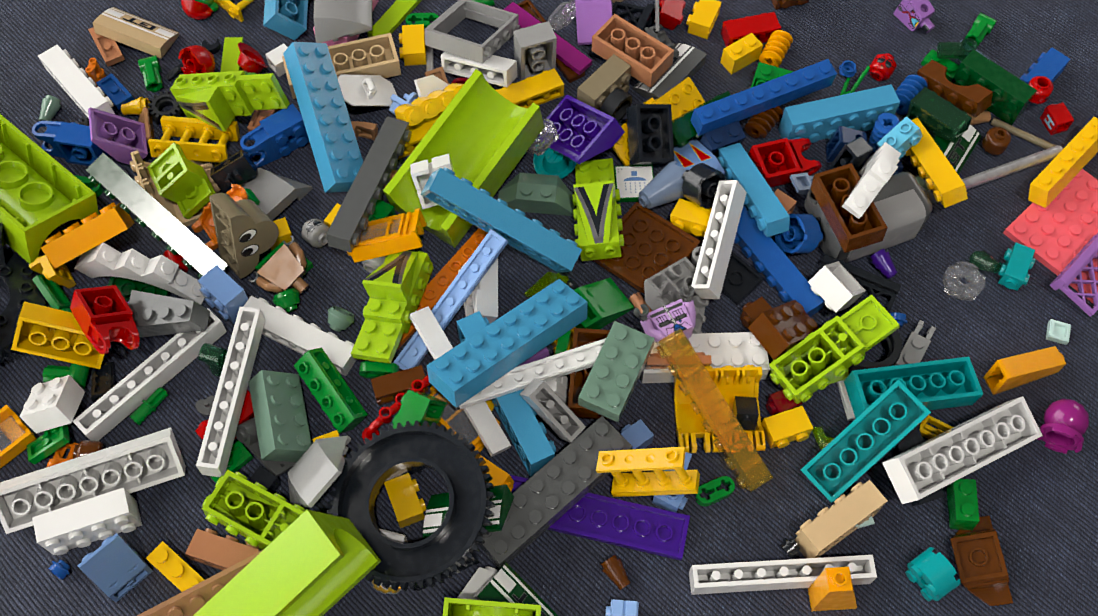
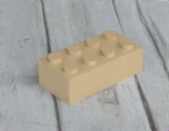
M870 480L864 484L859 482L851 489L849 494L846 496L843 494L834 501L835 504L830 508L825 507L813 521L809 519L800 526L801 529L795 533L797 537L794 540L800 547L799 551L805 558H819L858 528L855 527L857 524L859 526L869 520L871 516L874 517L888 500Z

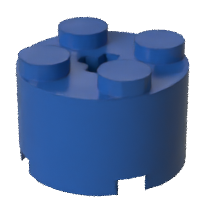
M789 214V231L776 234V244L783 252L791 254L812 252L823 239V232L818 221L812 214Z

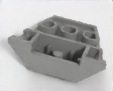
M314 0L316 43H323L329 40L335 42L338 41L339 37L346 35L351 37L371 31L372 0Z
M257 168V175L252 181H245L241 184L243 188L252 190L260 201L258 207L271 220L276 218L295 199L300 201L313 189L312 186L262 168Z
M684 257L644 281L645 303L654 311L680 299L685 301V298L680 296L679 291L684 287L685 294H689L688 286L692 285L696 267ZM694 292L691 300H694L696 310V326L692 334L703 333L701 332L702 323L706 319L704 316L705 307L708 306L709 299H701Z
M349 436L316 439L289 470L288 484L291 504L312 508L342 473L345 463L343 456L348 451L346 445L351 441Z

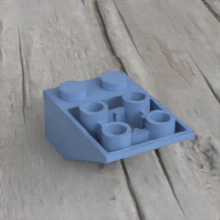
M117 533L106 538L97 550L87 554L82 559V562L77 565L114 602L119 601L153 572L143 558Z

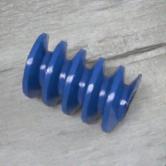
M915 74L908 75L895 92L900 101L896 110L897 114H907L927 89V82L924 78Z
M882 113L875 121L868 143L875 145L874 152L879 149L877 143L900 123L896 115Z

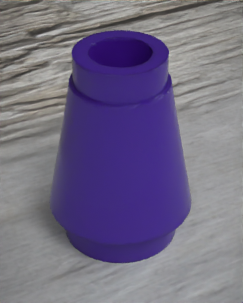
M885 249L879 250L870 257L872 259L871 263L887 279L898 273L889 252H886Z

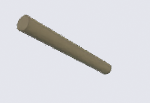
M993 118L991 125L1004 128L1009 133L1044 149L1056 146L996 118Z

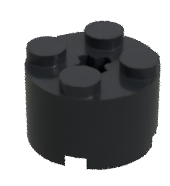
M699 163L690 170H686L682 175L683 197L701 207L710 209L713 206L719 181H727V177L721 171L705 163Z

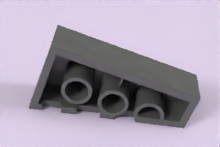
M132 290L128 304L133 312L132 317L138 329L139 337L206 331L210 311L195 301Z

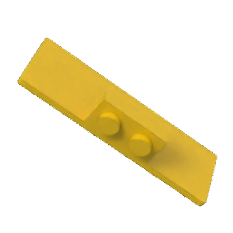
M687 77L661 97L656 99L651 97L643 104H671L672 120L705 103L691 78ZM626 122L621 126L625 133L612 148L624 166H632L629 160L628 126Z

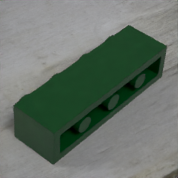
M726 91L706 101L705 103L697 106L696 108H699L701 106L707 105L709 103L715 102L717 100L723 99L731 95L729 91ZM694 109L672 120L674 146L682 147L689 143L688 139L691 137L694 139L700 137L690 121Z

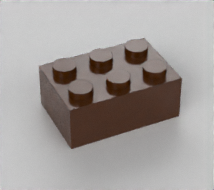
M796 300L762 312L748 329L775 360L794 345L804 340L810 333L818 330L819 327L816 321L805 312L804 307Z

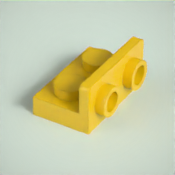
M46 255L37 257L34 262L29 264L31 270L44 275L46 279L52 280L58 285L69 289L76 285L67 265L63 264L54 269Z

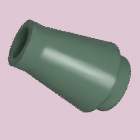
M46 95L42 99L38 120L51 121L61 108V100L54 96Z

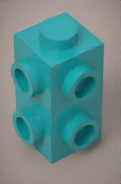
M1017 242L1011 249L1008 248L1003 257L1006 260L1005 264H1002L998 271V275H1000L998 283L1016 291L1022 284L1026 285L1030 277L1028 270H1031L1036 260L1033 258L1035 250Z

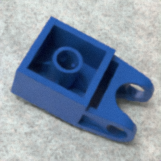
M291 104L287 109H282L259 121L260 125L241 138L240 145L245 152H248L247 155L250 158L256 155L261 157L259 161L254 162L258 168L283 156H287L310 141L302 115L294 104ZM248 140L255 141L254 145L250 147L245 146Z
M39 121L32 127V134L37 139L44 141L41 146L42 149L49 155L64 158L67 163L90 166L102 153L109 156L108 153L91 141L90 125H79L75 122ZM40 127H47L44 133H37ZM50 144L53 148L48 149L47 145Z

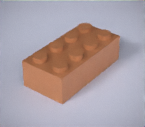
M616 14L592 36V51L605 60H608L613 54L631 66L630 75L650 88L673 64L674 50Z

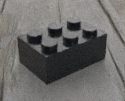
M635 104L626 108L630 165H666L674 161L671 104Z

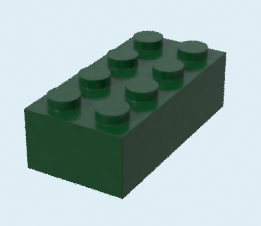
M974 49L960 63L951 83L960 86L979 84L993 91L991 106L986 110L1009 125H1013L1023 114L1037 91Z

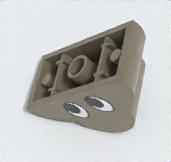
M216 193L209 196L219 254L233 272L242 279L255 269L259 262V255L274 245L278 238V227L252 200L242 199L235 201L226 193Z

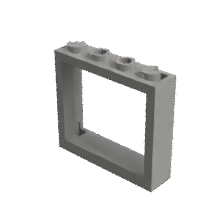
M458 0L425 28V45L483 64L514 35L513 31L520 28V25H518L519 15L472 0ZM465 18L499 28L483 44H477L447 34Z

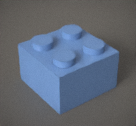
M216 265L198 280L201 286L199 290L211 308L216 307L219 310L218 314L225 321L229 319L235 324L239 307L245 305L248 297L244 289Z

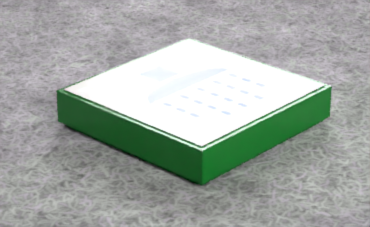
M653 165L614 166L615 188L620 191V201L617 202H639V192L654 178Z

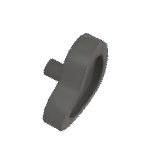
M209 396L207 399H200L196 402V409L201 415L210 416L215 396Z

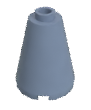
M677 161L668 163L639 192L638 200L641 206L651 209L679 200V198H684L682 175L686 171L685 167L682 165L677 166L675 164Z

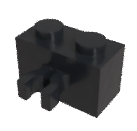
M243 149L210 169V177L223 193L232 189L231 184L241 185L245 181L250 182L257 175V166Z

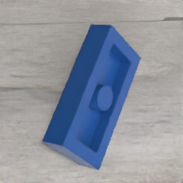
M112 73L96 82L97 86L101 88L105 96L109 97L118 110L121 109V104L134 100L133 96Z

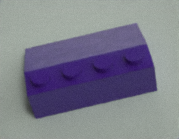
M566 95L543 121L544 129L535 140L577 164H581L613 147L625 131L614 117Z

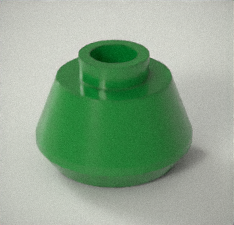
M295 288L283 291L274 296L273 303L283 308L287 313L298 309L297 305L300 304L299 291Z

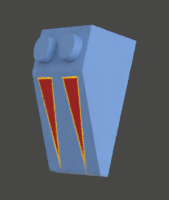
M697 139L690 141L682 147H674V161H677L675 163L677 166L682 165L686 170H690L699 163H705L725 175V171L718 159Z

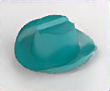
M545 145L540 146L533 157L534 169L537 174L559 176L560 179L568 176L576 166V162Z

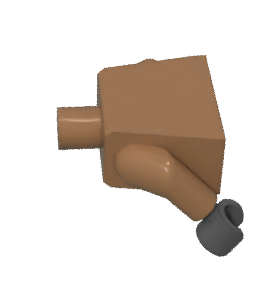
M293 235L290 236L292 238L291 242L286 243L284 240V245L259 271L253 272L256 274V278L254 280L249 279V282L265 291L276 293L294 287L302 294L309 287L302 279V276L306 273L304 269L307 264L305 255Z

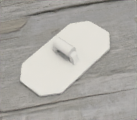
M340 74L338 77L344 101L352 106H391L393 101L390 97L392 94L397 96L393 84L380 75Z

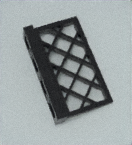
M615 1L613 15L616 14L621 18L629 16L631 19L628 22L645 32L644 28H650L654 22L655 5L648 3L646 7ZM618 8L625 9L623 13H616ZM636 12L642 13L640 16L635 18L632 15ZM591 49L590 57L604 59Z
M826 254L824 255L817 273L825 265L839 261L862 287L869 290L870 294L877 301V297L880 295L890 298L889 303L883 306L890 313L901 288L900 284ZM860 296L851 306L859 304L867 297L861 298ZM848 307L846 308L847 311L843 309L837 313L844 315L846 312L851 310V308Z

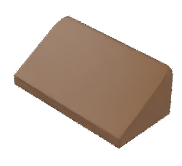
M143 107L138 122L145 125L148 150V140L155 139L153 119L148 108Z

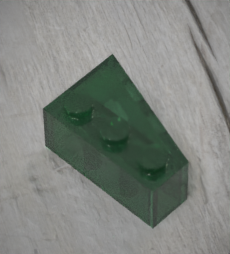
M926 87L910 101L907 117L910 120L919 118L925 128L934 131L935 136L952 143L968 130L972 119L966 112L961 111L951 102L946 101L937 95L936 92Z

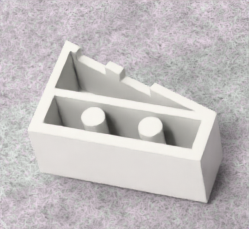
M498 257L464 302L466 317L480 311L482 317H487L490 324L498 318Z

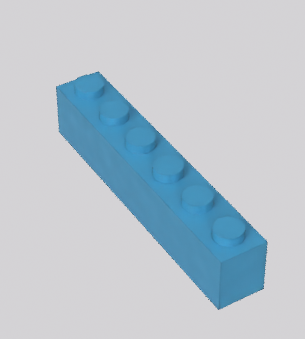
M736 143L720 148L717 159L725 171V176L727 180H737L747 192L744 205L747 206L750 216L756 220L759 230L763 231L766 237L789 231V214L742 145Z

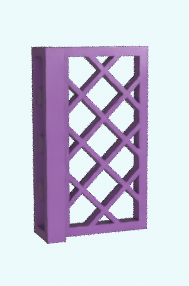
M1098 233L1090 239L1050 284L1055 291L1058 289L1063 291L1090 317L1098 310L1096 286L1098 285V280L1095 279L1094 271L1098 272V267H1093L1092 260L1093 258L1098 259ZM1081 271H1089L1090 280H1082ZM1071 283L1077 284L1079 293H1074L1068 286ZM1083 284H1091L1092 294L1084 293ZM1085 297L1093 298V308L1086 304Z

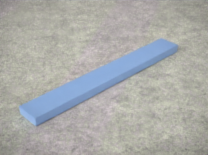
M492 229L431 310L443 331L508 243L505 238ZM418 331L414 333L393 362L399 365V368L402 370L418 366L429 352Z

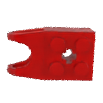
M784 138L753 145L748 153L770 187L791 183L790 176L793 174L808 173L810 176L822 167L820 161L808 160L801 154L809 149L812 144L808 138L790 140Z
M116 285L74 290L70 310L86 338L100 354L109 353L110 342L112 341L120 342L130 350L139 347V332L132 317L133 312Z

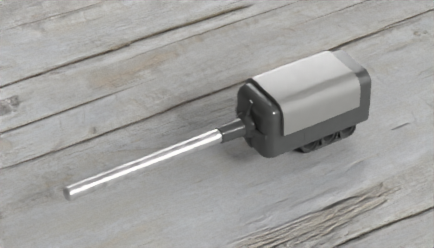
M1057 145L966 177L962 181L966 186V190L1052 160L1063 150V147ZM900 172L892 175L873 200L888 227L883 241L844 253L811 189L808 191L804 207L808 214H812L816 218L823 232V239L819 242V246L824 254L848 263L874 254L881 249H887L914 239L923 229L926 221L929 220L933 207L932 204L937 202L934 198L933 190H925L909 172Z

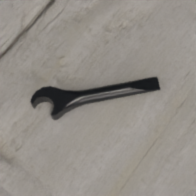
M205 39L201 45L212 54H216L221 49L219 39L212 45L208 44ZM183 63L176 66L164 77L170 81L183 72L181 67H184Z

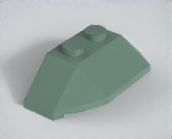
M519 173L498 194V199L507 202L508 207L513 210L574 216L573 209H575V206L573 205L572 193L559 176Z

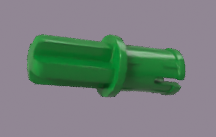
M159 387L146 401L142 400L143 403L129 417L140 426L152 412H156L155 408L168 396L167 391Z

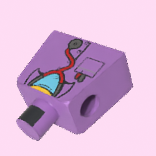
M902 0L893 13L911 31L921 27L926 33H929L935 27L930 20L935 9L929 0Z

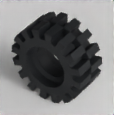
M161 91L159 96L157 94L153 95L155 99L150 98L148 110L156 124H161L160 119L162 116L185 117L184 111L172 92L170 94L169 91H165V94H163ZM166 106H173L171 110L161 112L162 108Z

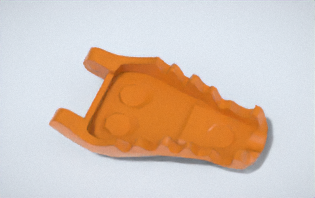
M231 184L232 189L226 192L235 201L248 198L245 189L238 184ZM209 202L208 206L203 208L200 218L191 228L195 233L205 230L210 238V241L205 245L213 251L218 248Z

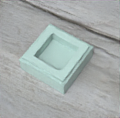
M1050 319L1047 326L1046 340L1067 345L1070 338L1071 324Z

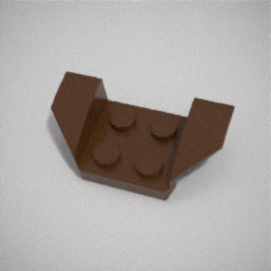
M990 516L979 517V523L973 530L959 529L955 536L950 538L961 585L989 606L1013 604L1009 589V576L997 532L993 529Z

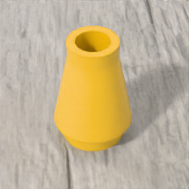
M139 97L126 104H121L122 114L140 115L143 107L149 108V99Z

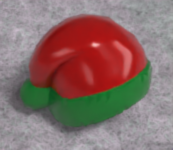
M181 0L183 11L187 16L196 20L206 19L211 16L212 12H216L219 9L218 4L214 0Z

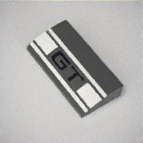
M676 43L675 48L679 51V56L673 58V64L651 88L639 81L633 87V90L646 99L651 97L654 99L659 98L685 78H692L705 64L707 54L695 47Z

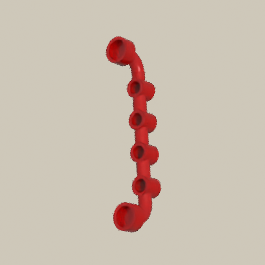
M428 375L422 380H414L410 390L424 393L425 388L431 384L429 383ZM405 393L397 394L393 405L382 407L379 410V416L362 432L364 443L365 438L373 439L372 433H375L377 436L380 435L377 429L382 424L392 421L393 415L401 408L399 401Z

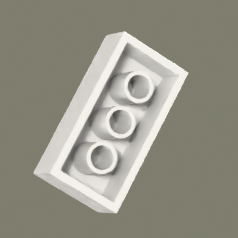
M124 487L32 517L37 543L53 555H63L70 549L87 547L91 542L105 540L116 533H128L134 531L136 527L142 526L137 501Z

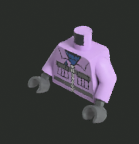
M691 285L688 286V295L685 294L684 287L679 291L680 296L685 298V301L680 299L649 312V307L646 304H642V314L638 308L634 309V315L641 318L640 323L645 334L654 337L655 341L661 343L664 347L668 348L677 344L680 351H685L691 347L689 338L692 336V331L696 326V310L694 300H691L694 288Z

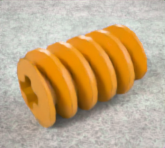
M776 30L771 33L759 56V62L779 67L793 42V37L783 30Z

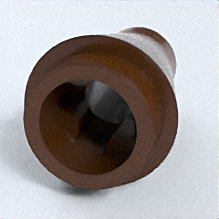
M616 554L601 563L602 571L619 590L631 583L621 558L618 559Z

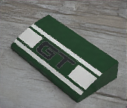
M950 113L934 141L957 174H959L980 140L981 135L968 122Z
M507 484L494 486L495 488L490 490L496 496L490 501L496 505L490 508L494 516L488 518L492 522V526H486L488 532L502 531L514 499V495ZM449 493L431 495L424 518V539L432 535L443 523L449 508Z
M506 562L474 595L477 600L541 605V616H558Z

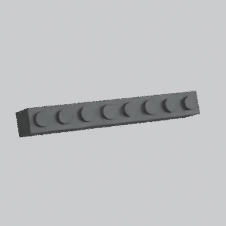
M386 117L326 234L328 246L352 252L354 246L359 244L360 234L362 230L367 228L368 218L374 214L376 202L381 199L383 188L389 183L392 170L396 169L398 158L403 155L406 142L410 141L412 132L409 131V122Z

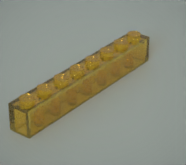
M678 328L657 341L658 347H656V351L662 359L666 358L669 366L667 368L673 377L677 376L681 382L678 385L685 396L689 395L692 400L690 406L696 415L700 413L704 420L701 422L707 433L711 432L715 437V440H713L714 445L719 452L723 450L727 457L724 460L731 471L733 469L739 476L736 480L741 488H746L752 492L771 480L773 476L682 329Z

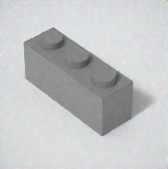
M533 379L520 393V396L560 439L572 443L586 427L545 381Z

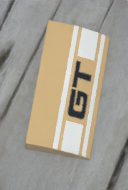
M114 7L107 9L93 21L95 33L150 55H157L161 59L179 37V32Z

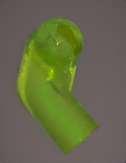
M822 427L812 430L821 449H824L834 439L827 437Z

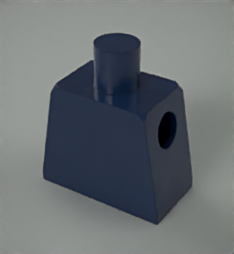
M839 126L825 146L827 162L834 161L845 144L859 137H863L867 142L866 133ZM868 143L872 147V151L869 155H872L875 150V145L873 143Z

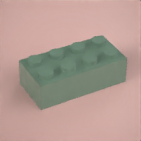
M614 321L578 397V405L619 423L654 347L655 338Z
M261 370L249 381L261 460L297 462L312 445L299 374Z

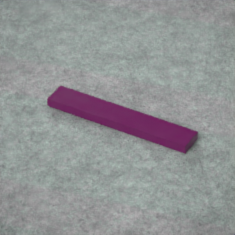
M512 2L503 9L519 15L518 25H520V28L541 23L515 2ZM555 33L557 38L556 58L577 74H582L592 65V60Z

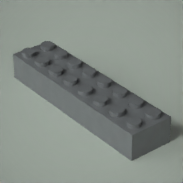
M601 416L512 493L514 499L502 531L489 532V535H483L482 538L485 543H479L478 546L498 568L505 562L509 564L611 473L596 472L599 451L632 450L633 446Z

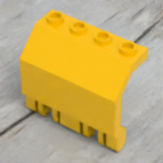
M727 365L722 368L704 366L700 369H692L691 367L676 369L674 376V415L678 447H685V452L689 453L690 441L691 453H696V438H703L705 453H710L711 448L713 453L732 452V445L734 452H739V437H745L747 451H753L754 449L755 451H765V434L761 425L758 401L759 382L763 375L762 367H755L754 365L734 367ZM735 396L756 397L759 413L756 431L734 429L732 409Z

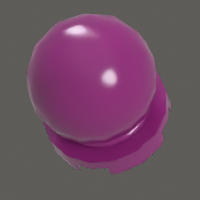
M1063 398L1053 402L1044 412V424L1039 428L1043 436L1037 439H1042L1046 442L1045 447L1056 452L1067 454L1068 450H1074L1075 453L1080 452L1084 444L1083 435L1089 427L1088 412L1082 404L1072 399Z

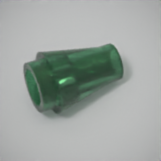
M975 251L970 257V265L974 269L989 271L995 274L1001 270L1002 264L985 251Z

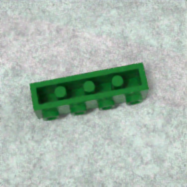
M322 347L308 350L293 365L339 434L353 430L368 415Z

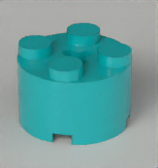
M929 547L907 564L908 570L905 572L911 582L918 583L922 588L920 590L922 596L929 602L932 599L939 601L961 584L960 579L956 581L954 577L957 572L952 564L940 552L937 554L933 553L934 548Z

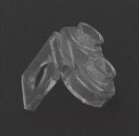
M575 0L561 3L549 16L548 21L552 29L561 30L564 26L567 27L576 17Z

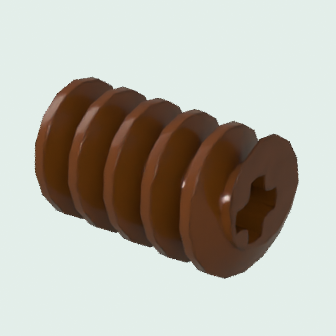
M777 106L753 115L745 125L746 133L752 138H765L767 133L771 131V128L782 117L783 110Z

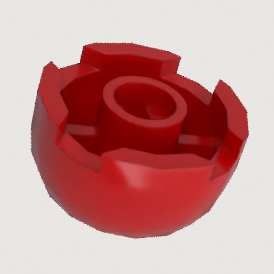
M192 45L183 48L179 52L178 59H182L184 67H181L184 74L212 73L215 71V58L205 47Z

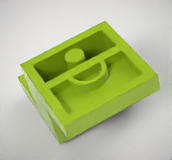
M176 143L169 146L147 167L159 195L176 202L184 218L190 219L210 201L209 196L216 194L203 167L186 159L180 145Z

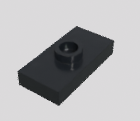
M114 362L103 363L100 369L92 368L91 399L93 402H96L115 386Z

